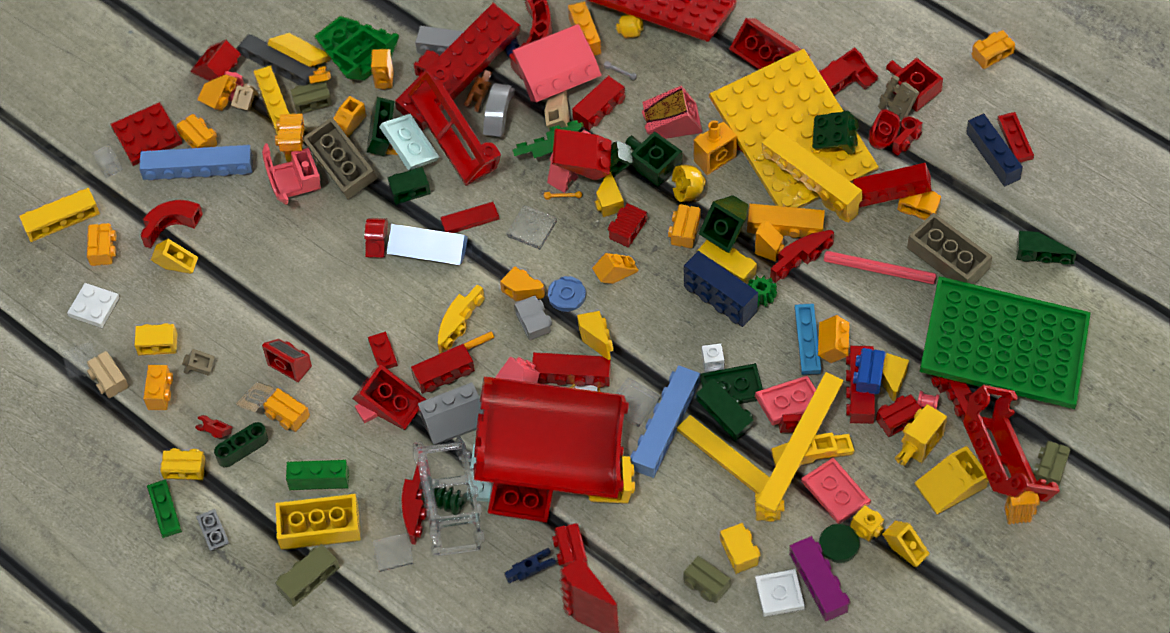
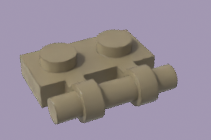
M893 76L886 85L885 93L879 99L878 108L883 110L888 105L890 107L889 111L898 115L901 123L902 119L908 116L919 91L907 82L902 83L901 86L898 85L899 77ZM893 91L896 93L894 99L891 98Z

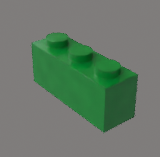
M347 461L287 462L286 482L289 490L349 488Z

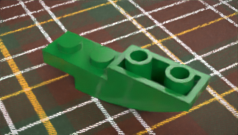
M578 120L568 122L567 127L561 128L560 125L550 127V131L546 132L547 140L541 137L534 139L533 144L527 145V142L516 144L517 148L512 149L513 154L518 156L532 152L534 158L553 152L555 129L579 132L584 126L583 122L578 123Z

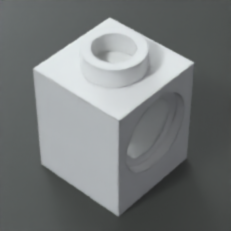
M721 343L702 346L704 373L724 369Z

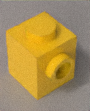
M755 493L756 521L765 520L772 522L780 519L781 512H784V500H781L774 514L756 505L761 493Z

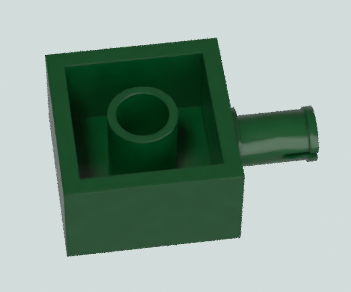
M655 131L642 143L632 135L625 141V144L634 150L630 154L633 161L630 167L656 186L662 184L673 173L676 166L682 165V150Z

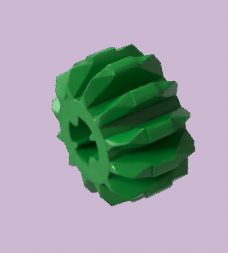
M756 275L755 280L749 279L747 285L758 292V307L760 304H763L765 308L767 303L773 304L774 298L777 297V285L773 283L772 278L766 280L765 275L762 278Z

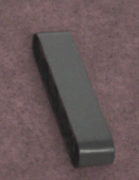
M248 34L237 46V51L245 58L263 67L271 65L273 72L298 85H308L310 83L309 76L314 74L313 71H316L313 66L309 67L268 46L267 42L251 34Z

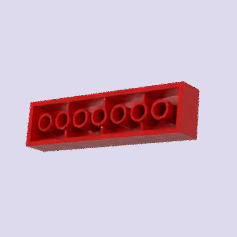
M492 3L395 100L396 109L404 116L411 114L423 131L427 125L408 94L424 74L443 63L449 72V78L445 82L444 87L454 100L520 34V24L496 4ZM425 80V81L422 83L421 86H423L424 84H426V83H428V82ZM438 99L435 102L442 112L444 107Z

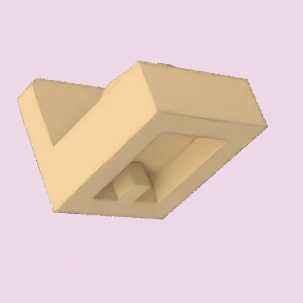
M244 84L242 87L237 85L231 106L250 111L253 98L258 96V92L254 90L253 86Z

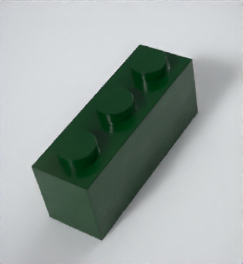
M381 97L376 98L371 111L366 152L380 156L385 155L390 142L380 129V125L393 119L395 101Z
M713 378L696 393L695 400L735 441L753 426V415L750 411L744 410L739 405L740 402L735 396H730L726 392V387L720 381L716 382Z

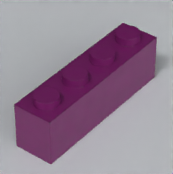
M810 536L789 546V555L826 622L848 613L850 600L848 595L841 591L838 577L836 575L833 576L830 562L827 558H823L820 544L815 542L813 537Z

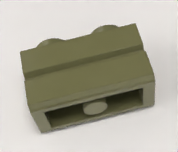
M326 81L305 86L299 85L294 89H290L297 114L332 106Z
M1051 441L1046 443L1045 448L1041 447L1038 455L1041 462L1040 464L1036 463L1033 470L1036 480L1045 479L1047 482L1045 485L1050 482H1056L1059 487L1070 453V447L1058 445Z
M697 556L683 573L685 585L692 590L694 588L698 590L701 597L706 601L711 600L717 603L731 586V579L700 556Z

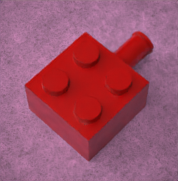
M917 57L904 68L894 60H891L886 66V70L899 77L898 85L901 86L902 83L907 82L919 91L912 106V109L916 112L942 91L943 77Z

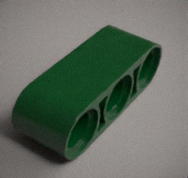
M254 422L219 443L214 449L218 464L224 468L230 467L264 446L268 441L265 426L260 422Z

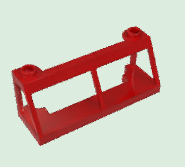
M442 63L427 71L412 88L408 96L464 185L467 186L497 169L501 153L493 143L486 142L481 144L444 87L445 82L449 78V72ZM425 80L428 82V83L424 84L423 86H421L422 83H423ZM439 99L440 103L442 104L447 114L451 118V121L449 123L446 120L443 113L441 112V110L439 109L438 105L436 104V100ZM453 124L472 151L475 159H471L451 127Z

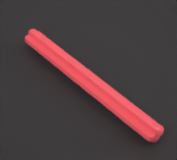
M826 251L824 255V261L929 284H934L936 280V274L932 272Z

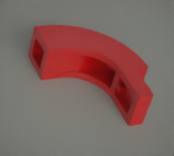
M172 200L153 208L143 219L146 227L141 232L144 247L151 249L159 234L171 225L180 224L195 229L203 215L200 204L187 200Z

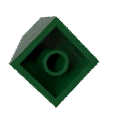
M734 195L713 201L698 234L730 253L746 220L748 204Z

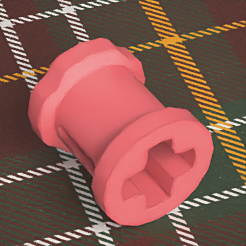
M920 391L917 403L920 407H925L928 404L937 410L940 395L933 396Z

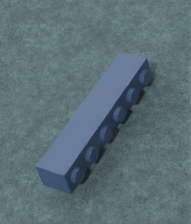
M250 145L141 151L140 172L143 180L226 176L233 174L244 175L252 173L253 154Z
M679 365L675 372L672 371L669 377L670 383L662 391V400L660 403H656L653 411L654 416L647 421L646 432L644 435L641 434L638 440L637 451L634 450L630 457V462L634 465V471L652 478L655 477L676 434L677 427L680 425L700 384V373Z

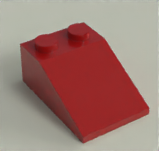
M555 129L552 164L596 181L610 175L612 140L596 134Z
M381 364L373 369L352 398L358 404L377 413L378 417L403 430L407 428L419 411L418 403L426 400Z

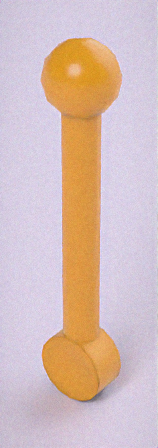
M545 192L544 198L546 200H549L551 197L581 198L582 192L560 194Z

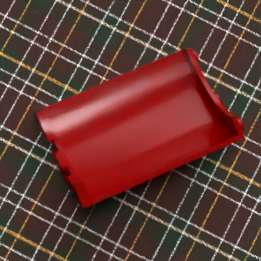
M483 377L480 397V409L483 412L478 414L474 480L618 499V494L622 492L624 481L620 477V458H622L624 447L621 446L624 414L628 413L629 408L625 395Z

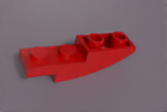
M826 230L813 233L783 248L778 252V262L771 268L770 278L776 283L780 279H784L789 271L794 267H798L802 261L808 265L812 260H817L825 249H829L833 245L834 231Z
M931 375L933 386L937 387L940 393L946 392L949 401H952L954 404L956 416L960 417L964 423L969 396L972 393L968 385L963 382Z
M417 463L413 480L405 479L402 489L403 519L407 535L411 544L414 545L417 538L421 537V522L427 516V508L424 507L422 498L423 486L429 479V472L426 471V466L422 463Z

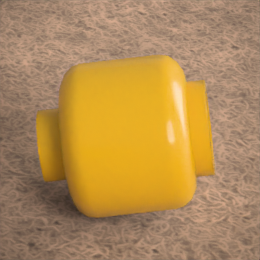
M624 15L620 17L619 23L616 24L618 34L628 39L640 36L644 26L641 18Z

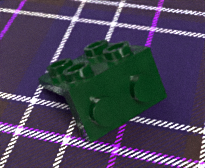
M849 111L815 116L812 147L815 150L842 147L847 154H855V149L858 145L856 132L859 128L858 120Z

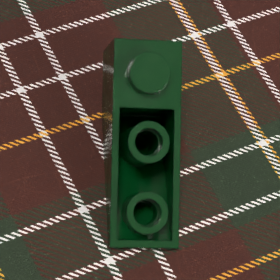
M1019 231L1016 260L1061 263L1063 265L1074 264L1076 251L1039 232Z

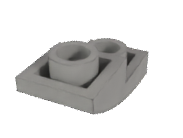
M215 509L196 516L210 551L229 544Z

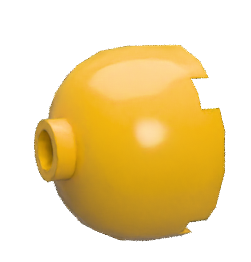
M692 165L676 166L673 170L672 182H675L676 188H673L675 198L679 202H689L698 198L706 183L704 176H702L698 168Z

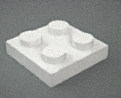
M84 283L67 314L71 318L103 328L120 297L117 293Z
M796 569L755 576L764 617L804 610V602Z

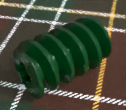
M429 478L423 490V502L426 504L430 502V505L433 507L437 505L439 509L444 508L446 512L451 511L453 515L459 514L467 501V493H464L461 497V490H457L454 494V487H450L446 491V484L439 488L440 482L436 481L432 485L433 479Z

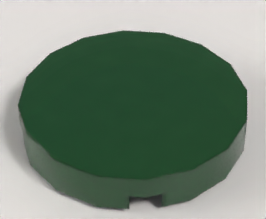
M833 524L826 527L819 538L822 555L835 563H845L852 560L860 546L859 536L855 530L844 524Z

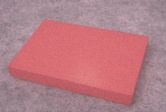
M807 375L757 391L755 397L773 426L780 423L782 414H802L803 416L816 388Z
M834 457L804 476L801 480L837 524H841L860 511L864 505L867 506L871 502Z

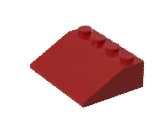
M582 557L561 569L560 583L562 584L563 609L568 616L572 615L577 622L600 633H619L617 602Z

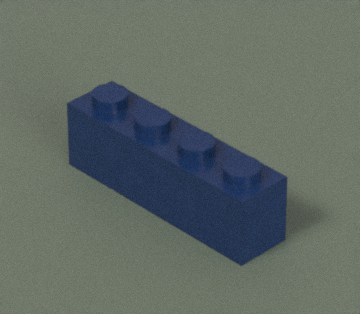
M983 113L968 120L966 134L1005 187L1019 181L1023 167L986 115Z

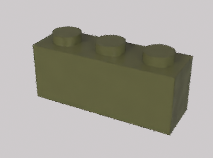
M322 544L313 548L303 560L297 561L291 570L278 577L275 582L278 592L294 607L340 568L338 560Z

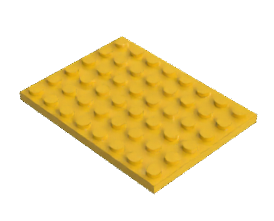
M805 49L797 51L709 93V98L720 116L737 135L739 147L776 206L801 208L821 198L814 190H809L803 182L794 179L788 171L782 170L773 160H769L763 155L762 142L776 128L851 183L853 179L867 176L879 168L857 132L858 145L856 146L855 154H847L842 147L815 150L812 147L815 116L843 112V109Z

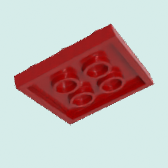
M160 102L110 124L132 166L140 164L141 151L171 150L183 144Z

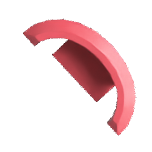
M265 143L262 151L263 160L277 200L287 205L288 197L320 189V175L309 148L291 152V162L273 166L268 144Z

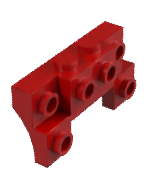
M855 47L837 60L831 61L823 70H819L833 95L854 81L865 90L878 80V75L869 67L863 55Z

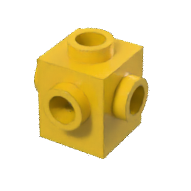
M864 505L853 517L850 527L855 530L860 538L866 539L869 542L873 537L877 538L882 533L884 519L877 511H873Z

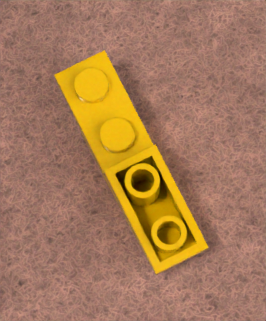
M476 285L466 297L458 294L447 309L438 333L440 354L451 349L454 341L465 333V319L467 320L471 316L472 311L483 303L484 291L479 285Z
M833 432L816 435L800 465L813 463L815 459L853 455L854 448L850 435H834ZM788 442L771 449L775 467Z

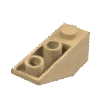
M567 90L547 99L545 120L548 129L560 125L561 128L567 127V123L570 122Z

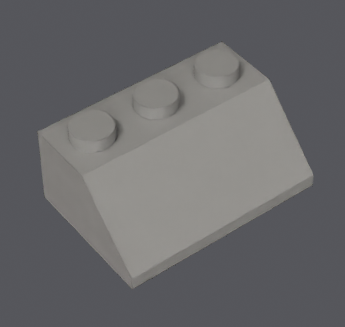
M472 382L418 403L421 419L434 446L476 430L478 414L483 412L480 409V398Z

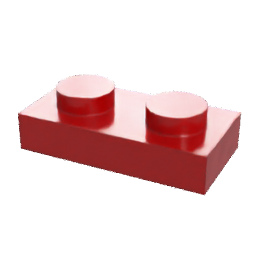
M386 331L369 336L368 341L377 366L381 364L387 369L397 367L398 364Z

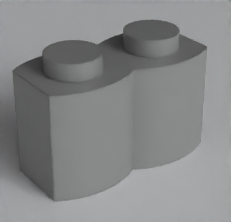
M535 295L514 303L516 316L529 340L550 333V326H552L550 316L545 315L543 312L545 310L543 302L538 300Z

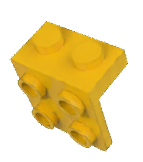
M622 456L620 477L624 481L622 492L618 494V499L588 495L591 502L629 503L631 494L635 492V482H631V476L633 477L634 465L631 464L629 456Z

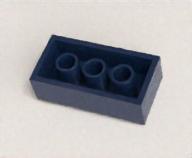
M697 251L684 265V287L690 293H695L704 303H709L717 312L729 317L734 324L744 327L757 313L758 292L700 251Z

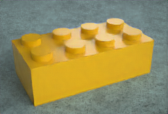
M356 494L275 503L277 540L281 550L361 540L359 506Z

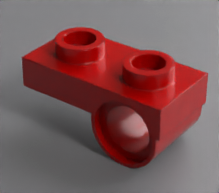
M910 116L903 118L900 135L893 141L892 152L898 156L902 151L905 152L914 140H918L922 135L923 122Z

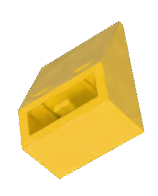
M966 445L947 456L914 482V484L937 515L987 488L988 479L982 465Z

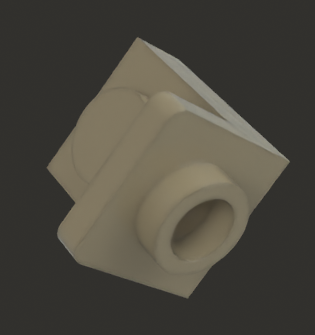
M192 349L190 354H186L183 359L182 365L185 366L183 372L188 373L189 370L209 375L215 356Z

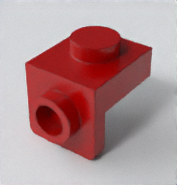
M782 414L779 423L780 433H794L802 414Z

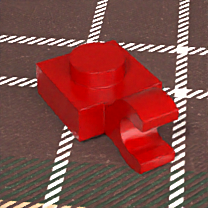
M206 415L198 416L203 425H196L195 428L197 430H205L215 438H223L231 434L232 426L217 419L211 420Z

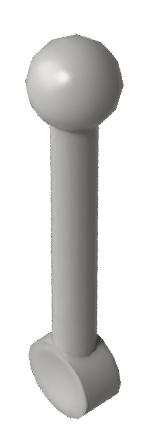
M609 61L604 62V68L606 69L611 68L629 76L631 80L637 78L635 73L631 74L611 65Z

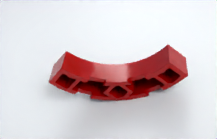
M525 0L526 10L531 15L533 22L530 36L526 43L524 42L521 46L553 34L547 0ZM512 53L509 55L511 68L522 80L523 78L516 59Z

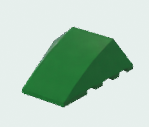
M339 16L314 37L347 79L366 80L372 75V50L389 49L392 57L399 34H389L384 29L380 28L377 30L372 28L371 25H361L359 21Z

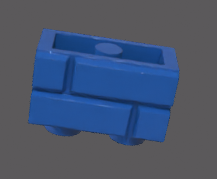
M863 348L861 355H857L855 366L859 367V370L854 372L853 383L856 384L857 392L880 393L885 358L884 351Z

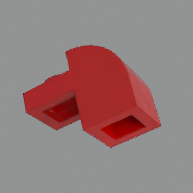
M368 218L366 220L364 239H366L365 257H385L388 218Z

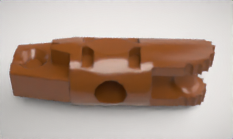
M488 70L484 71L481 78L479 76L476 77L464 103L468 107L472 100L477 102L474 107L476 112L479 111L491 85L488 82L491 72Z

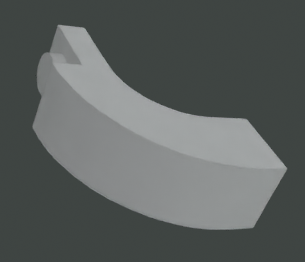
M493 84L485 111L484 135L501 137L505 132L507 108L515 94V88H512L511 85Z

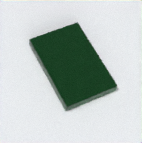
M756 363L700 373L701 387H704L714 378L716 382L720 381L726 387V392L730 396H735L740 404L757 401L755 393L763 390Z

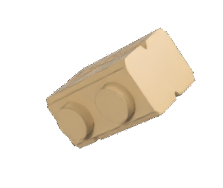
M105 351L87 362L89 367L87 373L91 380L96 379L98 382L96 387L101 394L105 393L108 398L117 395L118 392L128 388L125 377L108 352Z

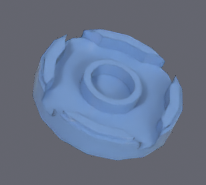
M560 277L557 281L554 280L548 288L549 302L557 310L573 311L582 306L585 301V287L579 279L574 277Z

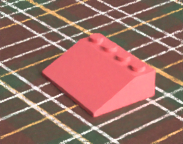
M579 24L512 50L530 100L533 102L541 101L602 76L596 58Z

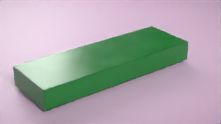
M166 479L147 485L162 538L181 533L182 530Z

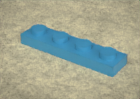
M814 304L795 305L801 375L821 374Z

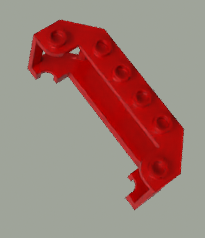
M982 385L969 396L963 424L992 490L1015 498L1026 491L1038 494L1039 501L1047 502L1059 493L1060 489L1056 482H1050L1045 485L1047 483L1045 479L1037 481L1009 421V417L1015 413L1013 409H1010V403L1012 400H1018L1015 391ZM989 394L1001 396L996 400L992 418L982 417L979 414L988 406L990 402ZM987 429L992 432L1001 455L997 454ZM1002 464L1006 465L1011 475L1009 479Z

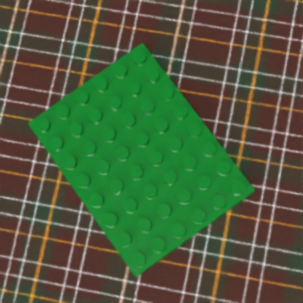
M939 276L919 372L980 387L986 385L1013 390L1017 396L1075 409L1091 312Z

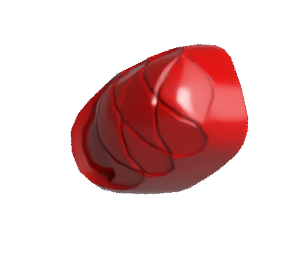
M887 109L879 112L869 131V143L873 148L881 150L893 143L900 128V118L898 115Z

